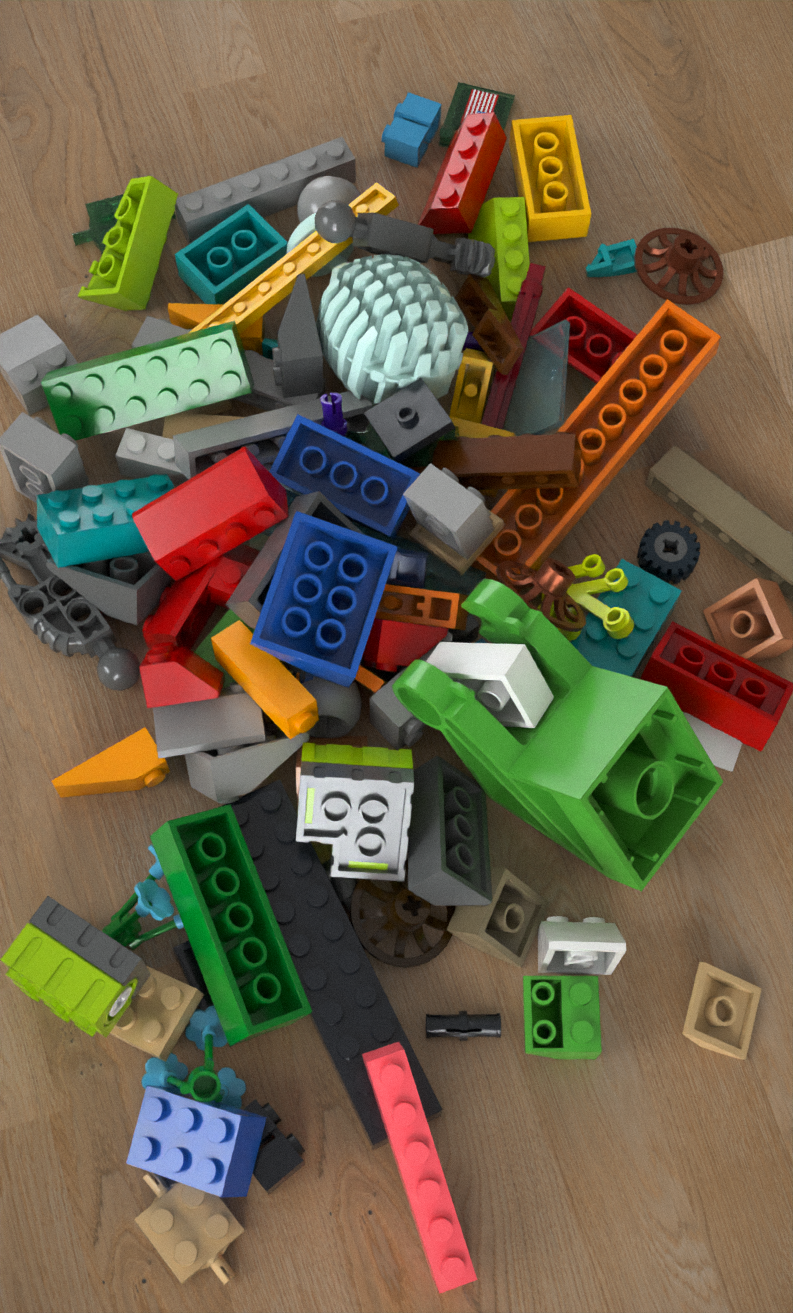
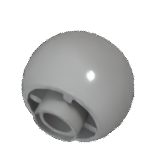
M334 176L316 178L308 183L300 194L297 204L299 222L301 223L316 213L318 208L331 200H340L349 205L361 194L351 182L343 178Z
M315 676L313 680L302 683L317 700L319 721L307 731L309 736L316 738H338L346 735L354 728L360 718L362 709V697L355 681L352 682L349 688Z

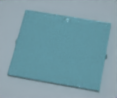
M564 320L529 337L503 430L514 432L516 436L526 433L541 435L564 424L569 321ZM495 366V369H494V377H495L496 370H497L496 366Z

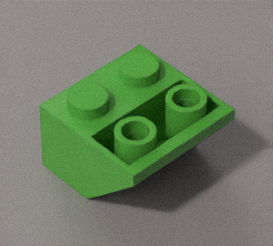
M523 976L525 1053L554 1059H597L602 1052L598 976Z

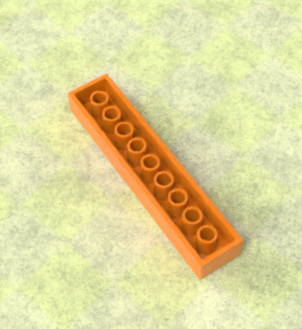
M667 299L557 431L576 434L582 450L579 487L508 489L491 510V512L504 520L505 526L470 567L486 579H492L497 582L500 581L497 577L496 569L503 561L518 562L537 571L716 355L721 336ZM511 568L516 574H520L519 568Z

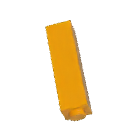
M238 620L211 638L215 659L290 740L299 733L309 731L319 721L317 700L275 656L250 645L253 633Z

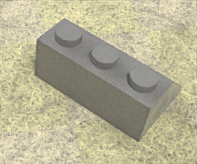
M236 681L231 682L230 687L222 688L219 698L153 708L158 758L266 741L264 711Z

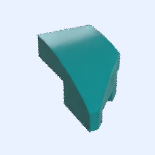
M630 239L609 246L602 243L598 248V254L592 263L586 267L587 277H611L637 272L634 265V254L637 247L635 240Z

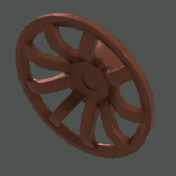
M679 228L656 229L646 234L636 247L634 265L639 278L650 291L665 300L668 299L673 303L685 305L699 304L714 296L721 286L723 280L722 262L714 248L695 233ZM666 234L679 236L676 237L674 243H671ZM658 237L664 249H654L648 243ZM644 252L650 257L662 259L652 264H643L642 255ZM712 257L716 270L707 269L702 265L701 261ZM668 266L669 269L657 284L649 278L647 273H653ZM675 273L679 274L678 295L663 290ZM699 273L706 278L715 279L710 288L702 284ZM688 275L694 288L700 293L699 295L687 296L686 284Z
M547 558L538 571L513 561H503L498 565L496 572L500 583L513 590L524 600L530 609L541 611L555 627L571 632H578L583 629L586 624L585 615L574 599L566 593L576 579L568 567L552 558ZM511 568H519L520 574H516ZM533 587L524 595H520L516 590ZM543 593L544 597L539 610L530 602ZM553 601L557 619L550 616ZM573 607L577 615L571 613L568 608Z

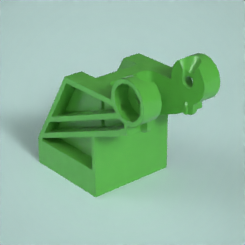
M483 579L464 600L461 607L481 619L479 634L494 644L526 645L554 696L536 727L503 726L475 699L474 695L476 693L473 689L454 682L444 672L423 660L415 659L394 682L392 688L395 696L417 719L442 732L491 800L606 877L642 892L722 785L723 780L668 687L592 666L541 611L530 609L521 597L504 584L492 579Z

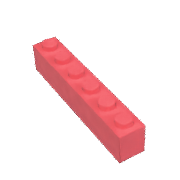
M398 1041L364 1053L362 1057L434 1283L439 1293H443L476 1281L475 1270L405 1050Z

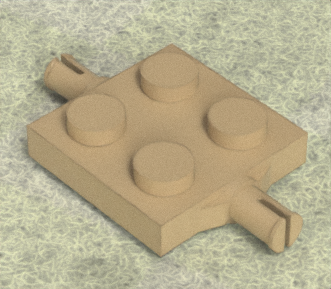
M151 1172L158 1182L157 1185L149 1173H147L143 1180L150 1186L156 1197L151 1206L134 1219L136 1224L182 1285L198 1271L209 1267L212 1268L223 1285H226L229 1279L221 1268L224 1269L231 1280L237 1273L234 1272L223 1255L228 1246L245 1232L244 1228L219 1196L180 1182L169 1186L162 1176Z

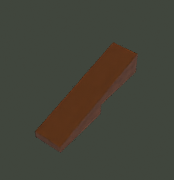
M469 274L454 299L475 327V331L472 334L499 372L507 375L524 348L489 279Z

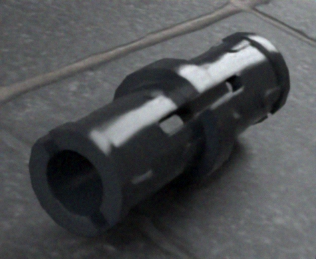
M459 1011V1014H426V1039L459 1037L460 1041H467L468 1037L501 1038L500 1013L467 1014V1011Z

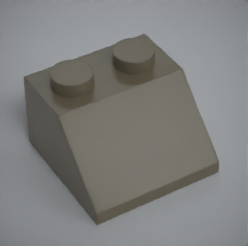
M490 866L492 903L489 905L457 906L447 930L468 946L522 968L549 902L506 868Z

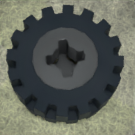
M665 520L662 526L657 522L653 524L651 529L648 528L645 531L637 553V558H639L638 565L640 568L644 567V571L667 583L672 581L673 584H678L681 579L685 581L690 573L693 572L700 555V542H696L697 535L695 532L689 533L691 528L687 525L682 528L680 527L681 522L675 521L674 525H670L669 520ZM664 548H669V549H672V550H671V551H668V550L665 551Z

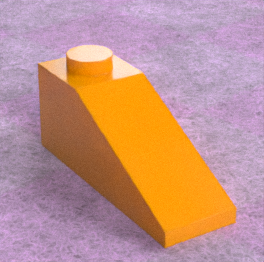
M168 303L170 322L187 330L194 329L224 304ZM264 315L239 334L244 350H253L263 355L262 341L265 336Z
M146 727L51 782L61 798L141 790L146 786L150 788L158 785L165 779V775L170 773L165 758H158L157 745Z

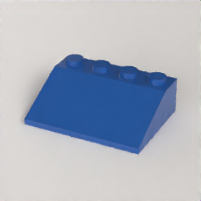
M296 511L250 645L315 677L349 688L356 677L398 546Z

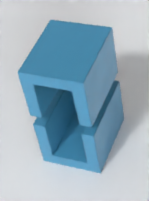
M408 92L404 102L398 103L396 106L392 124H387L383 131L382 142L385 143V156L418 168L428 149V144L423 142L431 143L440 126L442 104Z

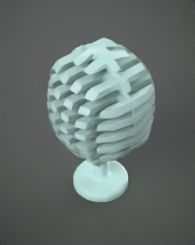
M316 213L302 221L294 230L287 245V253L316 231L314 218ZM352 243L311 276L319 277L332 272L329 286L323 292L320 301L316 327L323 356L338 379L342 381L348 390H351L355 397L360 400L362 394L375 406L419 378L423 379L436 399L448 393L455 371L459 369L463 353L461 352L469 331L468 322L454 297L450 296L447 287L443 283L441 285L437 276L433 273L430 274L431 271L427 267L411 258L391 254L374 255V258L367 256L354 259V262H348L347 259L355 247L352 246Z

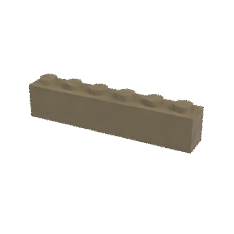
M674 445L650 469L645 486L761 578L777 582L782 594L793 602V533L784 530L775 523L767 512L753 506L741 492L730 488L721 480L717 473L703 467L690 452L683 451Z

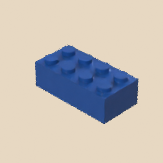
M297 414L269 471L281 485L301 495L320 491L344 516L395 540L410 509L403 494L420 475V473Z

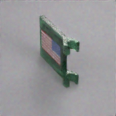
M458 82L446 119L440 129L439 146L448 148L454 132L457 131L467 114L495 112L504 131L515 95Z

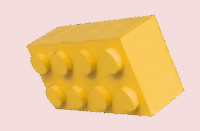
M572 115L512 120L509 147L518 197L525 198L528 242L587 237L591 209Z

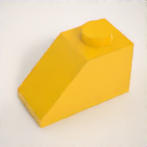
M465 349L457 375L449 416L481 424L495 365L485 352Z

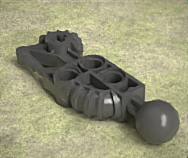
M331 200L318 208L314 217L317 233L321 238L330 243H341L352 237V246L376 255H400L420 263H428V260L432 258L435 261L449 264L451 272L462 275L472 274L479 277H487L491 274L492 267H494L495 249L488 243L465 238H456L455 245L438 241L433 235L434 230L425 226L374 212L358 213V217H356L352 208L340 200Z
M28 514L26 521L23 522L15 518L16 527H6L3 537L0 539V579L8 588V595L27 625L34 634L38 635V639L43 644H49L50 649L56 653L62 651L63 655L67 657H72L74 653L78 652L81 655L89 654L91 658L97 655L99 658L97 675L100 682L107 688L117 691L131 688L138 681L140 675L138 657L128 649L116 647L114 643L117 642V639L97 607L46 567V561L52 556L37 529V519L35 520L31 514ZM2 559L30 570L39 584L35 587L17 584ZM72 589L68 595L60 596L64 590ZM43 607L42 611L31 615L35 608ZM90 614L86 620L77 621L81 615Z

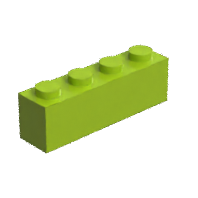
M153 176L130 179L114 215L118 221L109 232H106L102 241L106 245L99 262L93 261L89 273L93 274L87 288L81 287L78 294L79 298L124 311L146 309L151 296L150 292L155 274L159 268L163 246L167 240V232L175 211L178 193Z
M498 197L482 204L472 233H467L469 239L488 243L495 249L494 267H492L491 274L484 278L489 279L510 322L522 281L526 279L530 265L524 197Z

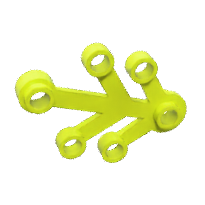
M592 554L587 556L582 564L568 568L576 578L584 576L596 578L605 571V564L599 555ZM611 569L606 573L605 578L572 584L566 591L579 606L603 621V626L610 637L622 639L633 631L634 622L627 610L619 607L610 608L591 596L592 594L606 591L619 592L625 589L628 585V579L622 569ZM553 601L550 616L557 619ZM573 607L568 608L571 613L577 615ZM557 627L568 641L576 639L581 631L571 632Z

